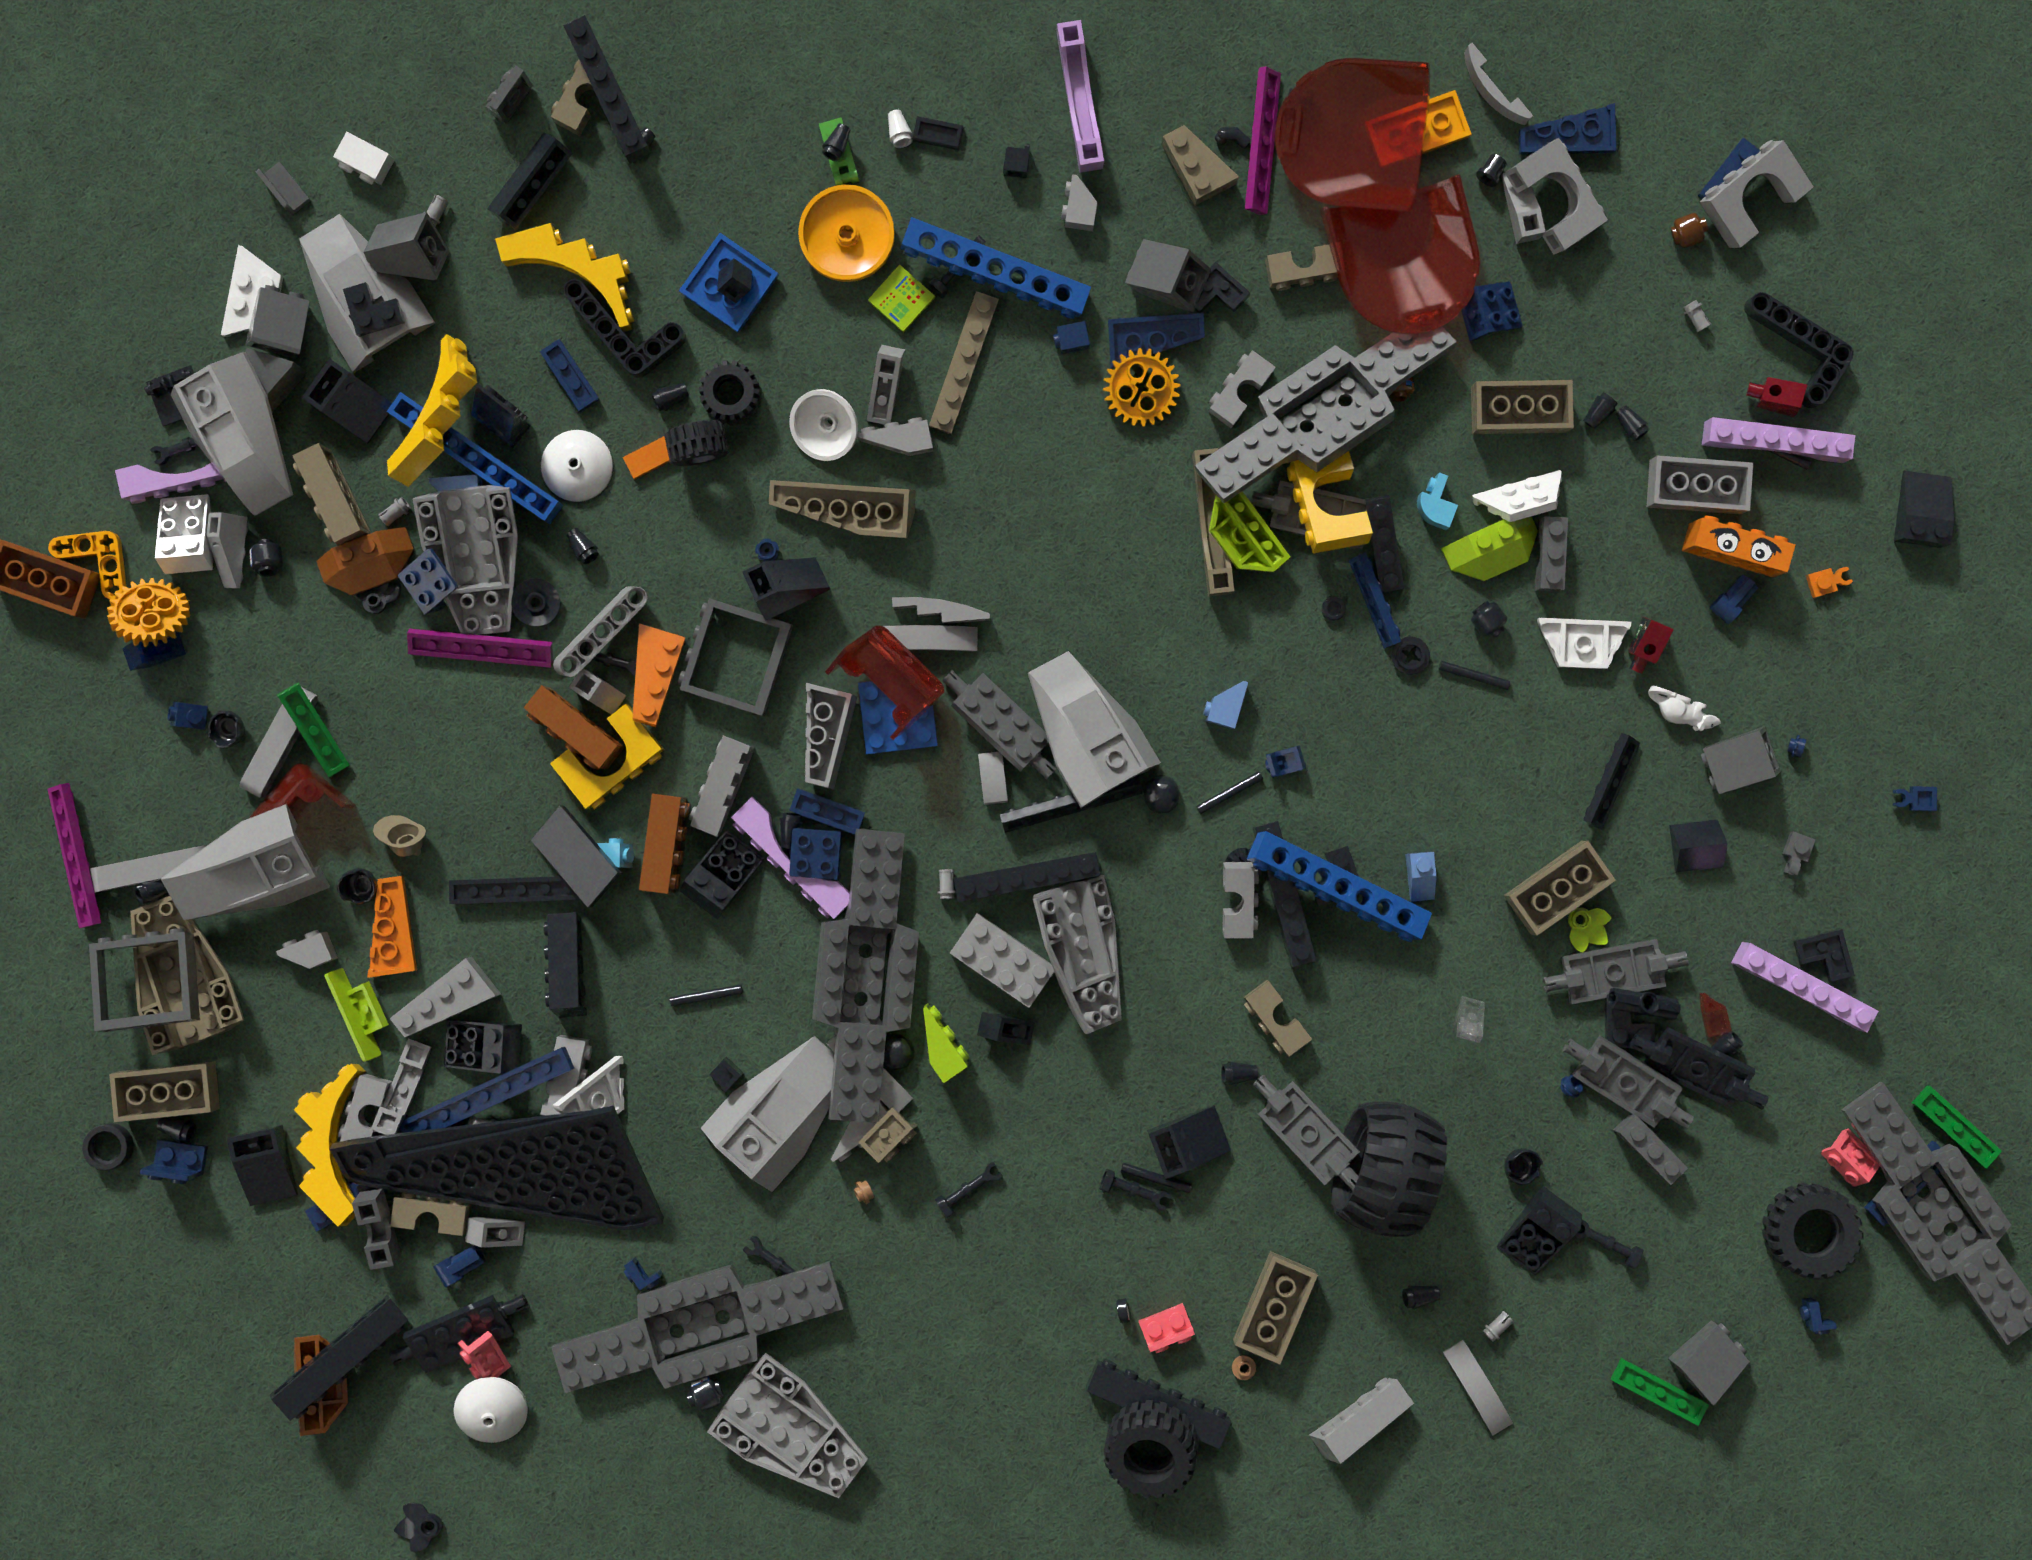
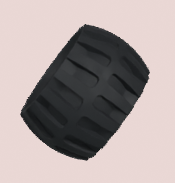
M1395 1102L1360 1104L1352 1113L1344 1130V1135L1360 1151L1350 1162V1167L1358 1175L1357 1182L1352 1179L1356 1184L1352 1192L1339 1176L1333 1178L1331 1204L1334 1208V1213L1350 1225L1371 1234L1387 1237L1416 1235V1233H1420L1423 1230L1425 1224L1430 1220L1431 1213L1439 1198L1438 1195L1443 1183L1447 1161L1445 1128L1428 1114L1405 1104Z

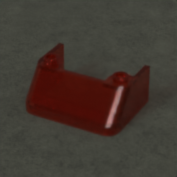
M880 625L874 626L846 646L825 671L829 675L841 667L850 676L858 677L864 673L897 706L893 710L892 716L899 727L890 736L892 740H895L910 728L944 693L943 684L887 628Z
M296 764L289 769L249 818L285 804L290 809L299 798L305 802H316L324 793L342 808H353L355 804L310 766Z

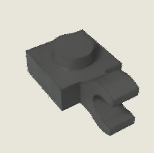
M1794 831L1790 832L1782 853L1789 856L1783 871L1784 873L1792 876L1794 874L1798 875L1801 861L1808 862L1815 839Z

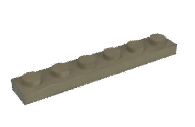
M976 291L929 427L952 435L999 299Z

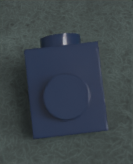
M173 702V707H169L167 715L168 721H171L170 726L205 730L208 706Z
M1300 745L1266 754L1265 764L1272 778L1306 769Z
M636 1257L624 1265L626 1268L624 1273L631 1283L634 1282L639 1290L644 1287L647 1290L651 1289L660 1282L658 1278L663 1274L659 1270L648 1277Z
M1811 1297L1802 1299L1803 1306H1800V1314L1802 1320L1806 1322V1328L1815 1332V1334L1830 1333V1329L1837 1328L1834 1321L1821 1319L1818 1301Z

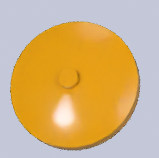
M837 185L817 194L805 207L801 215L798 231L800 246L808 263L821 275L841 282L862 280L877 272L890 256L895 234L891 214L884 202L873 192L856 185Z

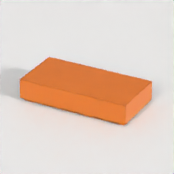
M664 436L623 457L633 479H637L670 462Z

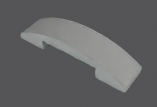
M1473 43L1469 44L1464 52L1465 62L1469 75L1479 93L1500 114L1516 123L1526 125L1533 115L1519 98H1516L1512 103L1506 99L1482 70L1487 62L1486 58Z
M934 625L882 626V650L977 651L978 627Z
M408 1039L399 1060L398 1070L383 1106L378 1110L371 1130L384 1135L397 1134L418 1089L430 1055L431 1046Z
M1464 1340L1443 1351V1354L1458 1376L1491 1434L1495 1435L1513 1424L1502 1402Z

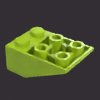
M927 1003L923 1011L929 1061L942 1082L945 1083L968 1067L967 1060L970 1056L962 1045L959 1047L954 1042L956 1036L949 1025L943 1026L940 1021L942 1015L936 1006L930 1007Z

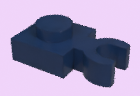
M1910 786V793L1904 789L1893 790L1894 794H1901L1902 796L1900 803H1893L1894 807H1905L1909 804V810L1937 811V787Z

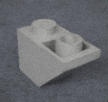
M1072 174V181H1067L1065 196H1068L1069 200L1068 205H1063L1061 219L1065 220V227L1093 231L1097 201L1080 178Z
M585 668L576 675L569 686L570 689L611 715L617 711L626 697L625 694Z
M318 930L305 934L306 939L297 942L296 939L285 942L282 944L283 949L276 951L278 956L309 969L338 958L328 933H319Z

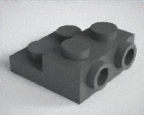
M516 65L503 75L500 81L501 85L489 95L487 105L485 106L490 114L507 124L533 86L524 70Z

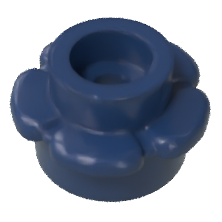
M763 539L756 545L755 552L761 561H774L778 557L777 551H779V546L776 542H772L771 539ZM766 548L770 550L768 553L765 552Z
M1797 735L1796 739L1791 738L1787 752L1792 753V758L1794 756L1801 758L1806 739L1799 738L1800 735Z
M1573 1075L1565 1076L1561 1079L1560 1087L1566 1096L1577 1098L1579 1093L1583 1091L1581 1081Z

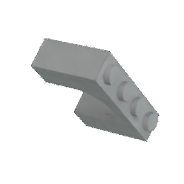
M1559 138L1546 144L1505 172L1516 193L1530 187L1541 178L1554 179L1565 189L1569 204L1567 213L1559 223L1543 234V238L1553 255L1567 249L1608 220L1604 209L1594 198L1591 187L1586 184L1581 176L1579 167L1568 154L1566 145Z
M1770 140L1763 144L1758 154L1746 158L1741 163V168L1728 173L1723 178L1724 182L1719 186L1716 185L1710 188L1705 193L1706 197L1700 201L1701 206L1729 248H1740L1759 233L1747 215L1742 202L1743 191L1753 177L1761 175L1768 179L1784 203L1796 202L1813 188L1810 180L1784 140Z

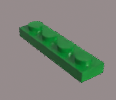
M299 683L277 694L328 777L350 765Z
M1927 1085L1912 1101V1104L1982 1168L1987 1169L2002 1152L1931 1086Z
M1623 1358L1620 1359L1611 1377L1613 1382L1699 1426L1709 1406L1707 1402Z

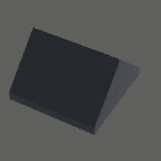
M1718 819L1669 825L1675 873L1724 867L1728 843Z

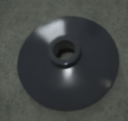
M533 578L523 581L515 588L511 598V606L515 616L524 624L542 626L551 622L557 615L560 607V598L552 584L543 579ZM531 599H539V606L533 607L531 605Z

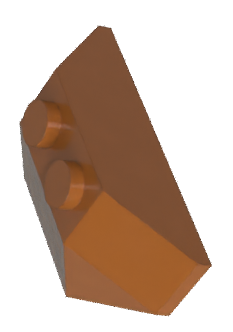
M403 527L375 531L333 547L316 562L325 584L354 596L398 579V574L403 571L410 555L413 554L415 549L407 528Z
M321 1335L294 1338V1373L329 1345L330 1342ZM347 1378L340 1384L336 1385L334 1383L328 1388V1393L323 1399L318 1402L314 1400L307 1406L308 1411L298 1419L300 1436L325 1433L329 1429L330 1425L348 1404Z

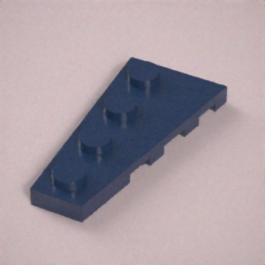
M1615 103L1599 109L1587 110L1584 113L1573 116H1565L1558 120L1520 128L1519 155L1533 154L1557 138L1566 145L1568 154L1614 153L1616 151Z
M1204 314L1108 319L1110 367H1114L1112 361L1121 363L1119 357L1121 354L1129 358V350H1132L1134 355H1137L1138 348H1141L1143 355H1145L1147 350L1151 349L1152 355L1204 338Z

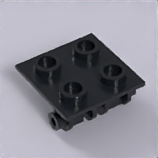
M191 365L146 382L145 392L148 396L151 395L163 427L183 419L171 396L174 385L194 374Z

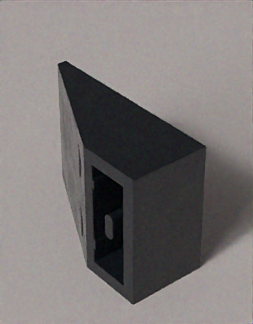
M331 359L327 361L302 396L307 402L367 444L388 417L389 413L387 410L392 405L391 401Z
M479 383L477 384L471 415L514 448L531 426L526 422L528 417L489 385L484 388Z
M816 557L764 561L743 571L753 598L765 621L831 590Z
M726 830L684 880L680 892L718 920L765 858Z
M447 1019L444 1067L505 1074L520 1067L522 1024Z
M1214 1105L1147 1130L1165 1179L1189 1171L1231 1151Z
M283 1125L227 1138L233 1167L250 1206L298 1195Z
M1543 1186L1525 1206L1501 1239L1497 1248L1536 1275L1580 1231L1582 1214Z

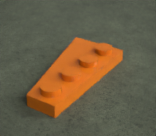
M639 624L633 721L652 727L657 726L685 643V637Z
M404 876L378 879L375 921L372 928L373 940L372 947H370V969H368L367 978L417 971Z

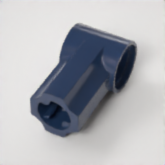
M1740 575L1726 593H1722L1709 609L1726 624H1730L1741 613L1742 606L1758 587L1750 578Z
M472 1245L454 1257L446 1258L433 1266L446 1288L464 1277V1274L474 1270L486 1261L481 1249L476 1245Z

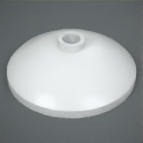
M817 389L805 393L795 402L790 413V430L793 439L798 447L812 458L822 461L835 460L848 453L855 444L858 435V422L855 412L842 396L833 391ZM827 418L832 420V425L828 423Z
M571 430L556 436L547 445L541 460V472L546 485L553 493L565 500L580 502L596 497L607 487L613 472V460L608 447L599 437L587 431ZM572 460H578L576 467L570 466Z
M496 1377L480 1378L468 1383L459 1392L454 1405V1417L459 1428L469 1437L489 1443L501 1442L516 1435L525 1424L528 1413L527 1401L522 1391L513 1383Z

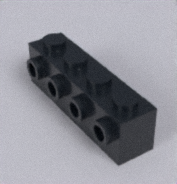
M543 133L487 209L503 223L516 230L573 153L556 138Z

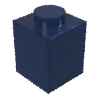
M1085 321L1058 326L1057 334L1053 335L1055 348H1060L1061 355L1087 350L1090 347Z

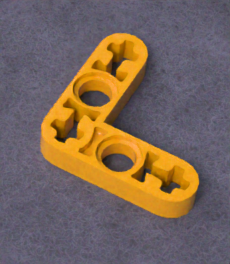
M110 531L60 536L50 541L49 552L52 556L59 559L97 555L102 594L108 599H116L114 593L109 592V588L113 587V580L114 585L119 587V590L115 592L123 593L122 586L126 587L121 539L117 534ZM108 537L114 540V543L110 544V552H114L116 555L104 556V553H109V547L103 544L104 541H107ZM83 539H88L91 543L90 549L86 552L81 551L79 547ZM60 542L63 545H72L73 549H63L62 554L56 551V547L60 546ZM111 559L117 562V568L114 572H108L106 569V563ZM107 576H118V579L113 578V580L107 579Z

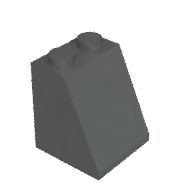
M425 212L377 224L363 253L375 272L435 280L438 278L450 251L428 213Z
M1143 239L1125 283L1137 293L1193 313L1194 306L1199 300L1211 268L1190 249Z
M265 285V288L260 287L245 346L294 359L300 354L309 300H305L304 295L290 292L289 295L280 293V289L274 286Z
M247 348L246 354L268 396L270 408L273 412L303 379L307 371L292 361Z
M1765 726L1703 748L1704 753L1701 754L1705 767L1709 766L1712 776H1709L1713 790L1717 789L1719 794L1776 777L1781 772Z
M1711 1320L1668 1359L1695 1390L1714 1405L1750 1361L1745 1357L1747 1351L1738 1341L1733 1343L1728 1337L1731 1335L1730 1331L1722 1323L1717 1325Z

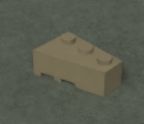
M1185 125L1163 136L1161 144L1194 206L1237 184L1239 176Z

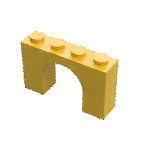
M1349 451L1318 472H1315L1299 460L1291 462L1290 466L1287 467L1288 479L1293 481L1294 501L1296 503L1299 502L1301 509L1299 510L1300 522L1305 524L1306 527L1305 540L1308 546L1311 545L1313 553L1367 544L1373 534L1367 511L1344 516H1333L1322 511L1315 503L1313 497L1314 490L1321 485L1350 480L1354 467Z
M627 704L607 718L623 739L627 751L625 762L616 773L603 777L595 775L586 767L578 755L569 749L550 763L585 809L593 807L595 810L606 801L604 799L605 796L610 792L613 795L619 792L624 787V781L629 777L632 780L643 772L641 769L648 762L652 765L662 757L660 753L664 751L663 747L644 724L633 721V709Z

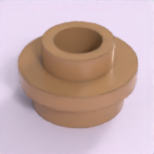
M860 1181L856 1182L857 1188L854 1189V1193L858 1201H863L865 1204L870 1203L869 1200L873 1199L874 1195L867 1181L862 1183Z
M1246 1355L1238 1356L1232 1363L1233 1374L1240 1380L1252 1378L1256 1372L1254 1360ZM1241 1365H1248V1370L1246 1372H1241Z

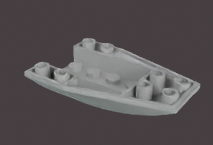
M340 214L299 238L327 330L353 373L373 362V354L409 332L417 335L435 324L412 284L404 276L374 271L363 253L368 241ZM366 282L369 285L374 304L394 298L398 299L405 323L358 337L343 289Z
M246 352L212 363L174 385L171 396L193 440L254 516L293 495L268 396Z
M486 485L449 489L413 498L423 551L425 552L427 549L432 548L458 585V588L445 599L462 634L480 635L510 631L512 618L511 598L514 592L518 531L510 487Z
M1069 651L1028 672L1056 767L1080 808L1100 798L1107 791L1138 774L1145 773L1161 763L1137 722Z
M287 804L241 821L161 878L183 920L283 906L330 887L320 866L313 867L295 831L298 824Z
M1104 875L1070 882L1035 894L1033 901L1045 949L1063 995L1083 1032L1089 1034L1120 1021L1121 1005L1116 928Z
M816 1036L812 1037L733 1091L701 1127L702 1131L713 1145L749 1178L773 1192L804 1157L830 1108L835 1053Z
M767 1353L751 1368L724 1404L707 1431L746 1461L837 1498L842 1495L868 1460V1457L806 1382Z

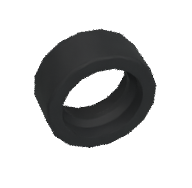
M114 1123L93 1128L83 1140L82 1152L85 1160L97 1170L107 1171L122 1166L133 1153L134 1143L132 1135L126 1128ZM103 1133H113L120 1140L121 1152L114 1160L105 1161L96 1154L95 1141Z

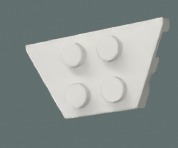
M238 245L221 331V335L224 337H229L231 334L242 331H249L258 289L260 287L265 288V285L279 288V292H281L283 277L240 245Z
M1558 470L1472 495L1473 503L1476 506L1480 504L1488 506V512L1500 515L1509 522L1557 509L1562 472Z
M1537 619V623L1557 667L1608 669L1613 655L1619 649L1624 635L1631 627V622Z
M615 1056L553 1104V1108L562 1114L614 1105L617 1114L624 1110V1079L620 1078L619 1064H623V1057Z

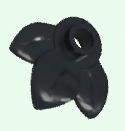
M388 582L356 594L355 597L362 601L363 607L368 613L380 614L385 610L387 604L398 599L401 585L397 583L389 584ZM378 599L376 604H371L372 600Z
M407 1503L403 1505L406 1517L397 1524L394 1532L401 1537L411 1539V1552L422 1551L429 1545L431 1538L436 1537L441 1532L442 1521L438 1515L428 1513L423 1505ZM428 1521L433 1522V1529L427 1527Z

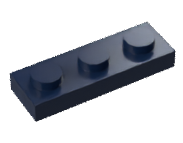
M1742 138L1698 196L1701 199L1706 197L1705 193L1710 188L1723 183V178L1728 173L1734 170L1737 171L1742 167L1741 163L1746 158L1752 155L1755 156L1760 150L1745 138Z
M560 339L539 351L580 413L600 400Z
M799 788L796 790L789 810L852 834L856 833V829H860L865 816V812Z

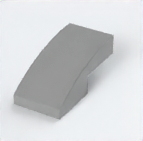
M1000 752L978 754L984 805L1008 802L1002 754Z

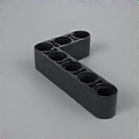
M569 280L564 286V294L630 375L635 378L646 376L685 343L686 334L681 326L670 322L636 348L580 280ZM582 288L580 296L571 297L573 289ZM590 306H596L597 311L594 315H586V311ZM606 324H611V332L602 334V327ZM671 331H679L680 334L676 340L668 339ZM619 343H627V349L624 352L616 351ZM653 346H661V351L658 355H650V349ZM642 361L643 365L640 370H632L633 362Z
M1759 292L1753 295L1744 305L1745 313L1750 318L1821 361L1807 383L1802 405L1806 408H1815L1825 403L1854 356L1853 348L1848 343L1769 294ZM1755 300L1761 303L1762 310L1755 308ZM1775 313L1781 315L1782 323H1779L1775 320ZM1795 326H1799L1802 329V336L1795 332ZM1816 338H1818V339H1820V340L1822 341V343H1823V347H1822V348H1819V347L1816 346V344H1815V339H1816ZM1836 351H1839V352L1842 353V355H1843V360H1842V361H1840V360H1838V359L1836 358V356H1835V352H1836ZM1823 371H1827L1830 374V381L1824 379ZM1811 391L1817 393L1818 401H1814L1811 398Z

